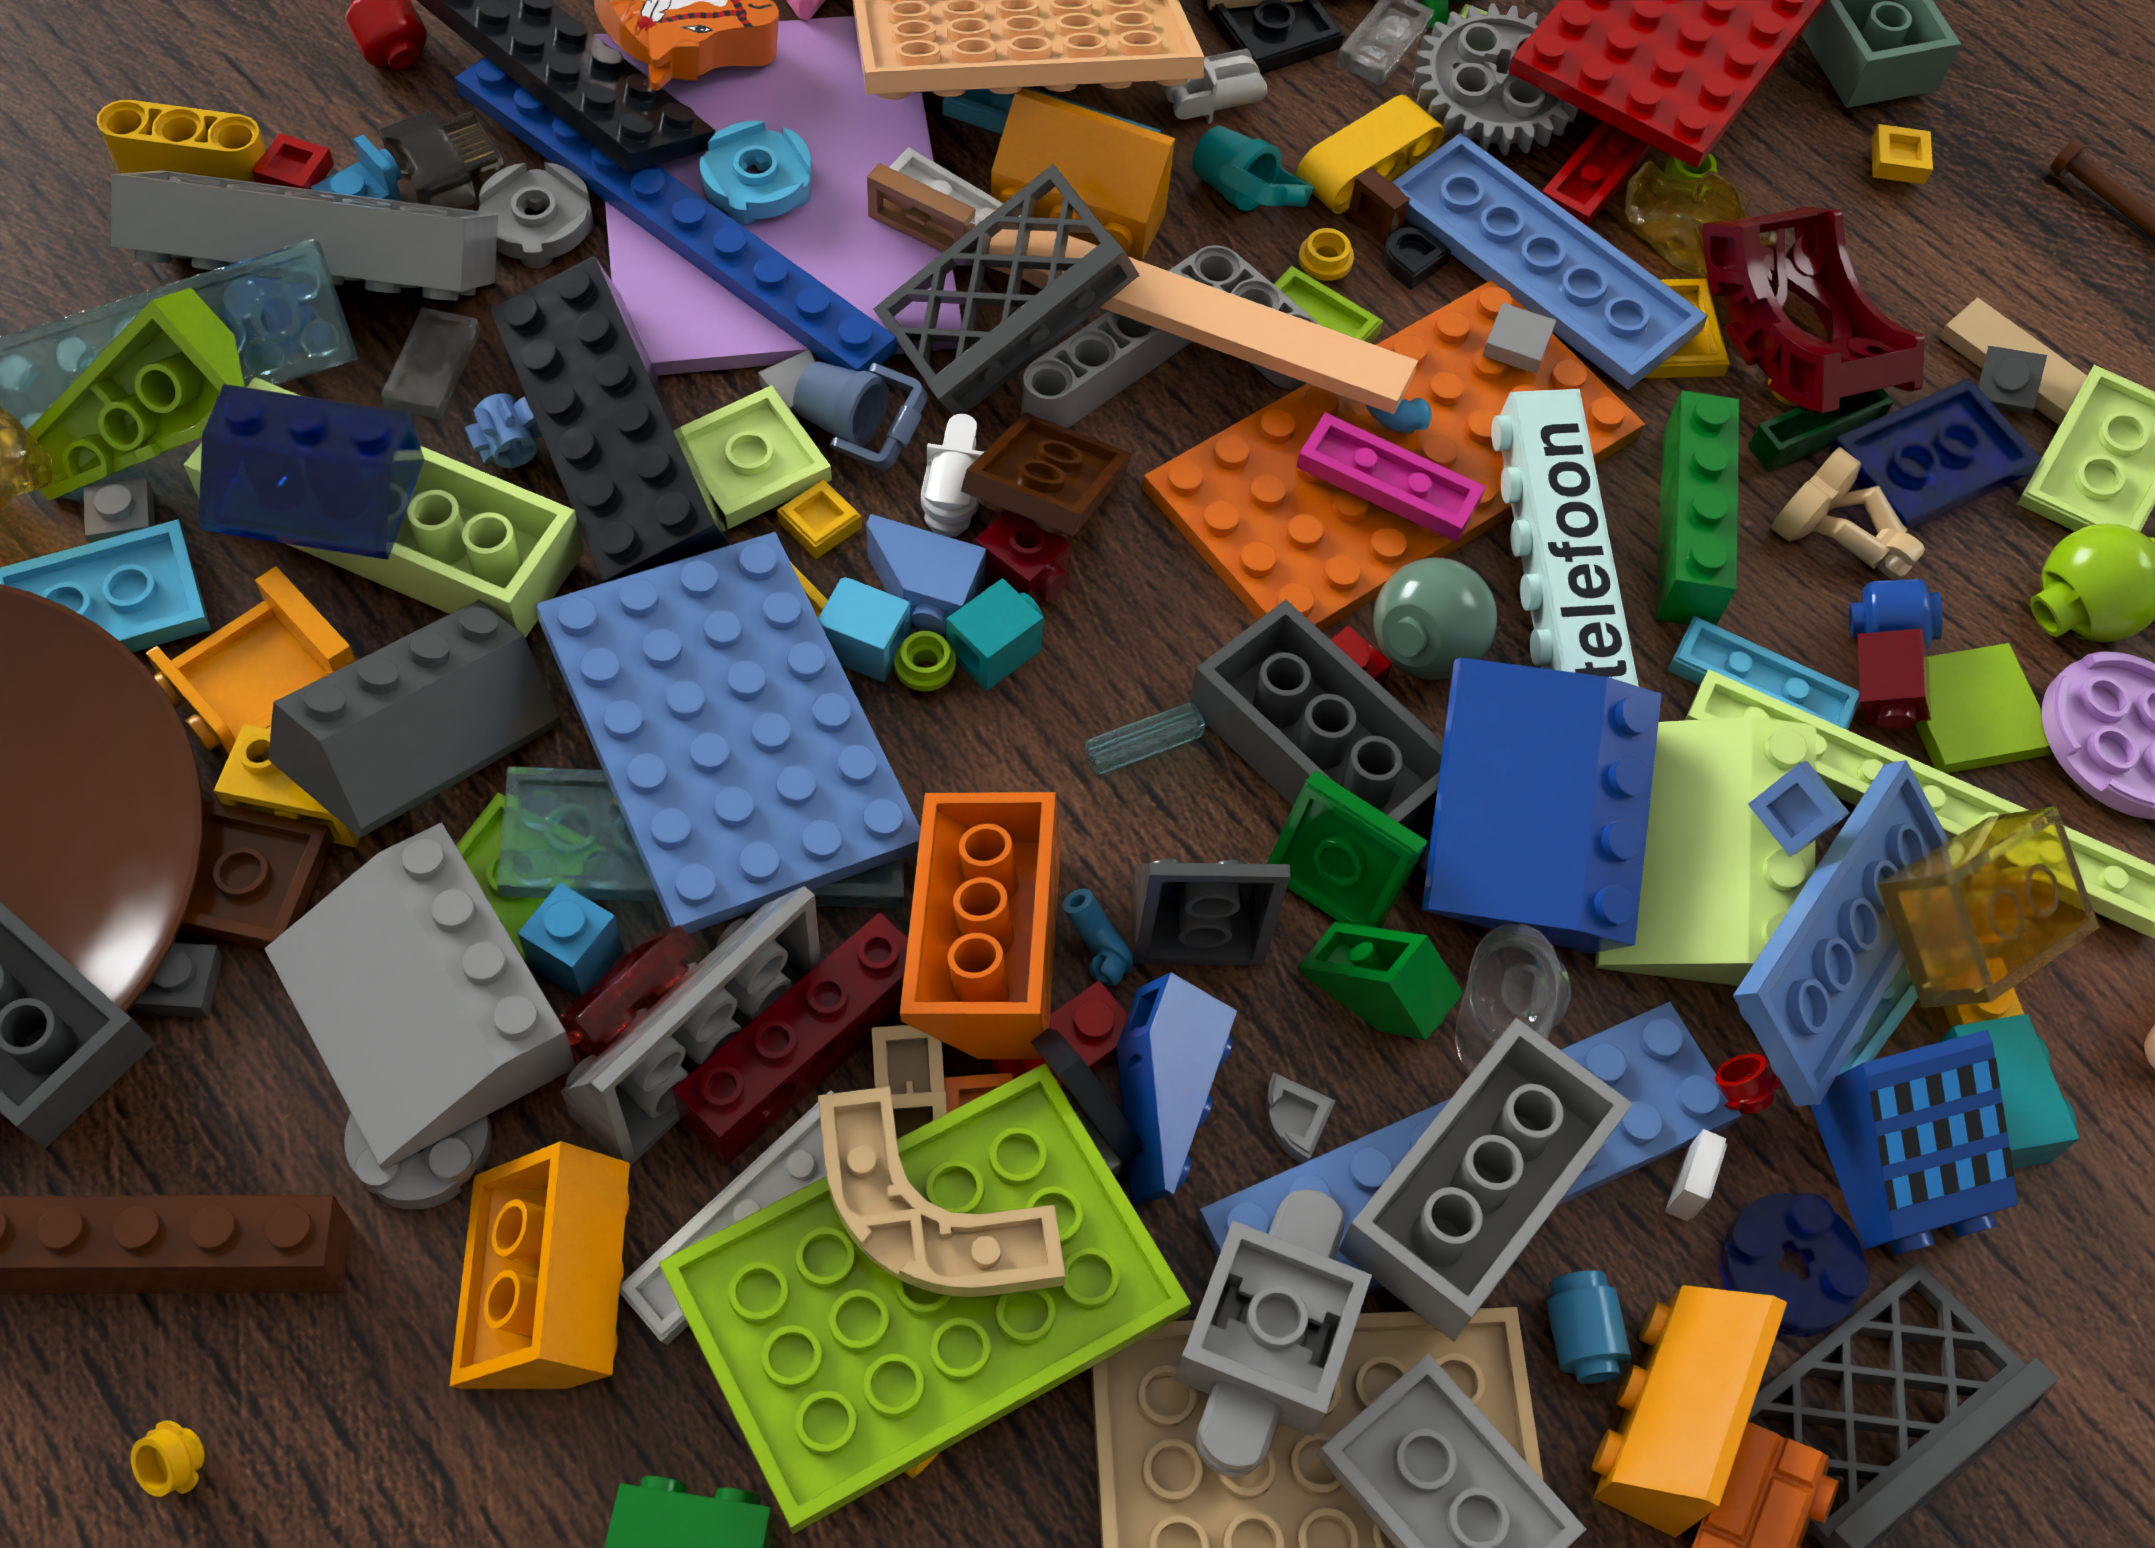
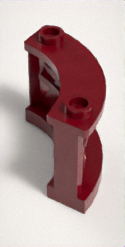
M1802 207L1791 211L1732 221L1702 223L1705 266L1710 290L1713 297L1722 296L1725 309L1731 321L1724 328L1748 366L1757 364L1772 380L1769 387L1773 391L1803 408L1825 413L1838 410L1841 397L1891 386L1909 392L1922 388L1925 337L1921 333L1911 331L1891 321L1872 303L1864 292L1848 256L1844 235L1843 213L1841 210ZM1794 227L1796 242L1787 251L1785 256V229ZM1770 232L1768 246L1760 243V233ZM1788 290L1815 308L1817 315L1828 332L1827 342L1798 329L1782 310L1787 299Z

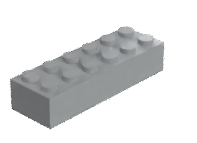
M163 170L111 174V247L133 249L135 260L170 263L171 258L192 259V267L207 270H229V265L249 266V274L270 278L286 277V273H307L308 282L322 285H344V280L362 281L364 279L366 290L400 293L401 288L423 287V297L438 300H458L459 295H476V288L495 283L498 214Z

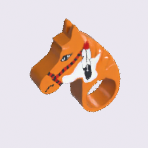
M594 0V8L598 20L611 39L626 53L647 64L650 88L654 91L661 89L673 78L698 81V76L704 75L714 68L764 66L770 64L776 58L779 10L777 5L771 0Z

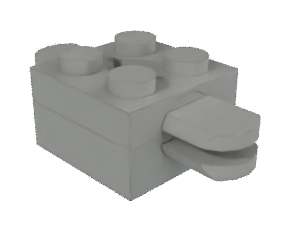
M1304 1189L1290 1193L1279 1205L1268 1234L1232 1220L1179 1363L1174 1380L1210 1394L1197 1429L1196 1442L1198 1454L1209 1468L1220 1475L1237 1477L1248 1475L1255 1470L1268 1453L1278 1422L1313 1436L1327 1412L1372 1274L1334 1260L1344 1231V1217L1342 1209L1334 1199L1321 1191Z

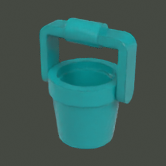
M1219 125L1208 130L1199 140L1192 158L1194 173L1223 195L1227 203L1245 212L1255 209L1260 204L1266 206L1306 207L1314 189L1311 184L1281 168L1282 155L1279 149L1260 138L1253 139Z

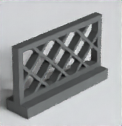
M1052 164L873 308V310L886 328L897 336L898 344L926 380V384L937 399L952 415L966 414L1140 275L1123 248L1108 233L1055 165ZM1056 187L1063 196L1060 218H1034L1036 202ZM1073 209L1081 219H1072ZM1002 229L1018 230L1014 255L988 254L993 236ZM1031 231L1057 232L1052 257L1026 256ZM1069 232L1093 233L1100 242L1098 246L1083 258H1065ZM957 265L973 266L968 292L943 291L947 273ZM986 267L1011 268L1006 294L981 292ZM1024 269L1050 270L1047 286L1036 295L1019 294ZM913 301L928 302L923 328L901 327L894 316ZM941 303L966 304L961 330L936 329ZM978 305L1004 306L1001 323L990 332L974 331ZM912 340H920L919 350ZM933 341L958 342L955 360L936 374L929 365Z
M1917 1263L1758 1392L1748 1422L1752 1423L1758 1417L1789 1421L1790 1439L1802 1443V1423L1841 1428L1843 1461L1829 1459L1830 1466L1827 1475L1844 1477L1845 1504L1829 1516L1824 1524L1810 1519L1807 1529L1824 1546L1823 1548H1877L2033 1413L2044 1401L2059 1378L2037 1357L2026 1365L1922 1265ZM1913 1290H1916L1937 1311L1938 1329L1901 1325L1899 1301ZM1887 1312V1323L1875 1322ZM1857 1336L1888 1339L1890 1370L1851 1365L1850 1342ZM1902 1341L1940 1346L1942 1376L1903 1372ZM1954 1348L1978 1350L2000 1372L1988 1382L1956 1378ZM1838 1352L1839 1364L1826 1362ZM1808 1376L1839 1380L1841 1412L1801 1407V1382ZM1852 1382L1891 1386L1893 1418L1854 1413ZM1905 1388L1943 1393L1945 1418L1939 1424L1906 1420ZM1787 1393L1789 1394V1405L1776 1403ZM1957 1395L1970 1396L1958 1407ZM1854 1430L1894 1434L1895 1461L1889 1466L1857 1463ZM1907 1436L1921 1438L1908 1449ZM1857 1479L1870 1480L1857 1493Z

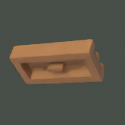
M878 163L867 176L868 216L941 252L947 250L975 227V224L971 223L975 218V208L896 170Z

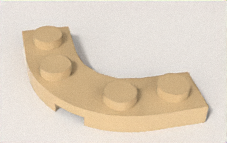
M890 1086L818 1095L825 1168L835 1210L852 1240L880 1268L914 1287L949 1296H991L1065 1285V1269L1055 1205L988 1214L951 1213L926 1201L906 1178L898 1154Z

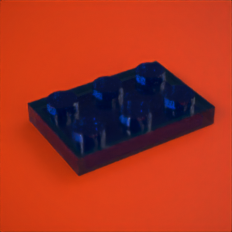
M1970 378L1836 437L1829 450L1832 454L1838 447H1841L1861 462L1855 483L1860 489L1879 486L1902 524L1908 529L1907 531L2033 473L2042 460Z

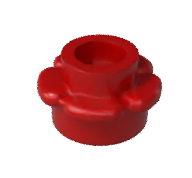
M1754 1053L1742 1054L1727 1060L1718 1067L1714 1077L1718 1088L1728 1100L1724 1106L1729 1110H1739L1741 1114H1754L1769 1107L1775 1097L1773 1089L1776 1090L1781 1086L1780 1078L1769 1068L1765 1057Z

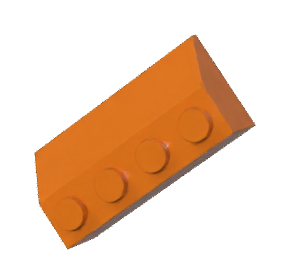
M1056 792L925 793L900 1018L902 1022L977 1059L1043 1060L1031 1044V1041L1047 1030L1050 1024L1062 843Z

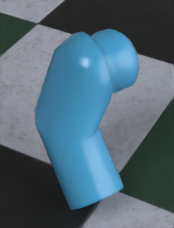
M1088 889L1075 890L1064 899L1062 908L1094 957L1089 962V972L1093 979L1096 981L1100 980L1104 986H1115L1121 982L1123 974L1131 972L1133 952L1108 919L1092 892Z

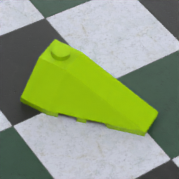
M191 287L151 300L6 452V456L48 500H52L209 434L247 396L234 334Z

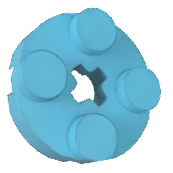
M744 121L727 126L715 133L708 141V151L704 157L701 155L699 163L701 183L708 199L716 207L727 212L728 216L740 225H751L759 219L776 217L795 207L806 204L811 196L812 160L808 146L794 131L782 126L783 134L776 131L766 130L765 122ZM755 165L760 171H767L760 174L747 173V168Z

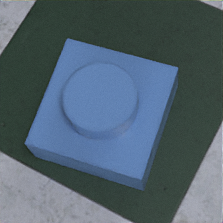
M1807 761L1797 764L1748 803L1790 857L1799 853L1849 814L1848 810Z

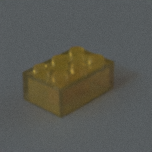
M2057 806L1989 816L1878 884L1886 914L1891 920L1906 962L1907 973L1913 981L1922 1008L1991 1003L2100 928Z

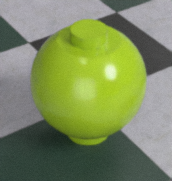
M2109 523L2087 526L2066 536L2051 551L2044 564L2041 574L2042 591L2030 599L2031 610L2039 625L2053 637H2059L2073 630L2077 638L2101 643L2120 641L2132 637L2147 628L2155 620V538L2147 537L2140 531L2128 526Z

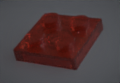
M680 925L646 937L557 1017L566 1031L570 1046L588 1042L590 1046H593L601 1039L605 1043L609 1042L628 1027L638 1016L631 1007L638 999L643 1000L653 992L657 996L662 994L688 971L689 967L682 959L698 945Z

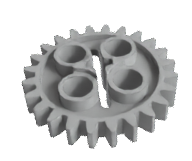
M1490 3L1487 15H1481L1478 9L1471 5L1469 6L1466 19L1453 11L1449 15L1447 25L1436 22L1434 23L1431 36L1424 35L1413 67L1415 74L1412 89L1419 91L1416 104L1422 107L1429 106L1428 114L1436 121H1444L1445 136L1458 131L1470 140H1479V147L1485 151L1488 150L1491 143L1498 144L1502 155L1507 156L1510 145L1514 143L1524 153H1529L1533 139L1544 147L1548 146L1552 133L1562 136L1567 123L1574 122L1579 108L1508 73L1512 56L1538 27L1535 25L1538 13L1532 12L1524 20L1518 18L1517 6L1512 5L1507 15H1500L1495 3Z

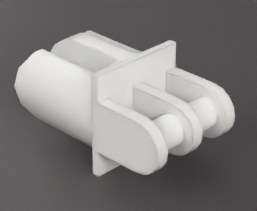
M1247 48L1205 57L1203 79H1188V82L1184 85L1165 86V95L1170 102L1174 103L1173 111L1177 118L1190 119L1205 116L1208 124L1212 123L1214 111L1255 103L1263 100L1268 93L1267 84Z
M956 414L949 419L943 445L927 444V466L921 489V506L925 512V522L934 533L947 537H956L968 529L971 517L976 513L979 505L978 498L961 492L966 470L984 453L983 451H976L977 423L973 417L967 414Z

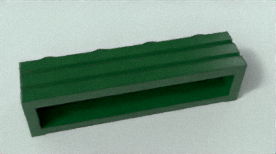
M1882 388L1841 397L1839 409L1820 413L1798 407L1758 424L1756 432H1754L1748 444V448L1767 472H1770L1882 424L1894 401Z

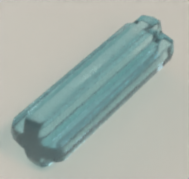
M1185 703L1088 739L1085 743L1087 761L1094 773L1104 774L1200 738L1205 727L1204 720L1194 703Z

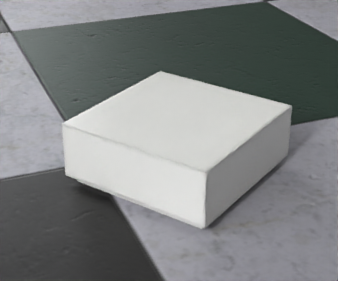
M1703 1129L1683 1153L1665 1209L1666 1213L1688 1222L1711 1199L1728 1145L1725 1143L1726 1138Z

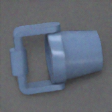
M816 361L807 366L799 377L793 396V409L796 415L833 434L835 437H833L829 446L835 451L875 468L886 470L894 465L902 448H906L922 418L920 413L928 396L917 379L876 363H872L868 371L863 370L859 372ZM888 383L908 391L910 394L885 436L886 441L880 452L875 453L863 447L873 439L885 416L888 404Z

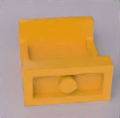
M277 566L255 579L264 600L260 604L173 660H170L158 646L146 652L157 673L154 675V678L167 694L174 708L176 709L181 705L191 716L184 722L198 743L207 752L218 747L228 758L243 724L268 729L272 722L274 701L356 661L350 645Z

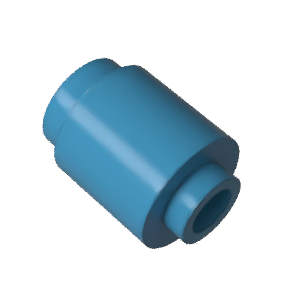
M1593 1270L1579 1271L1551 1280L1549 1282L1551 1297L1546 1300V1307L1560 1371L1576 1374L1577 1382L1581 1384L1600 1383L1619 1377V1366L1629 1362L1632 1356L1617 1291L1615 1288L1608 1286L1605 1273Z

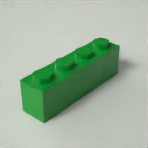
M1681 390L1662 433L1656 620L1689 625L1693 617L1696 616L1717 626L1736 591L1739 399Z

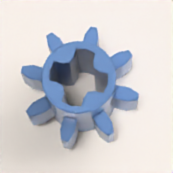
M500 393L483 399L474 409L477 423L466 426L465 431L473 450L479 451L484 464L488 465L495 461L500 467L516 468L528 463L536 455L538 447L535 438L542 437V433L527 397L517 401L510 394Z

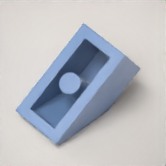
M870 514L866 523L868 560L886 592L910 602L911 625H914L920 631H932L939 635H946V618L981 594L985 584L986 548Z

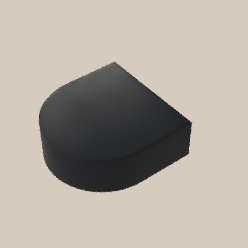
M1405 227L1395 230L1389 235L1386 240L1382 260L1386 270L1409 290H1412L1448 264L1451 250L1427 231L1414 227Z

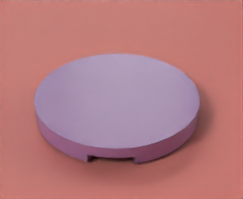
M2095 652L2087 654L2082 660L2066 667L2053 679L2045 692L2042 702V723L2048 744L2066 773L2092 797L2124 814L2144 819H2155V664L2143 658L2120 652Z

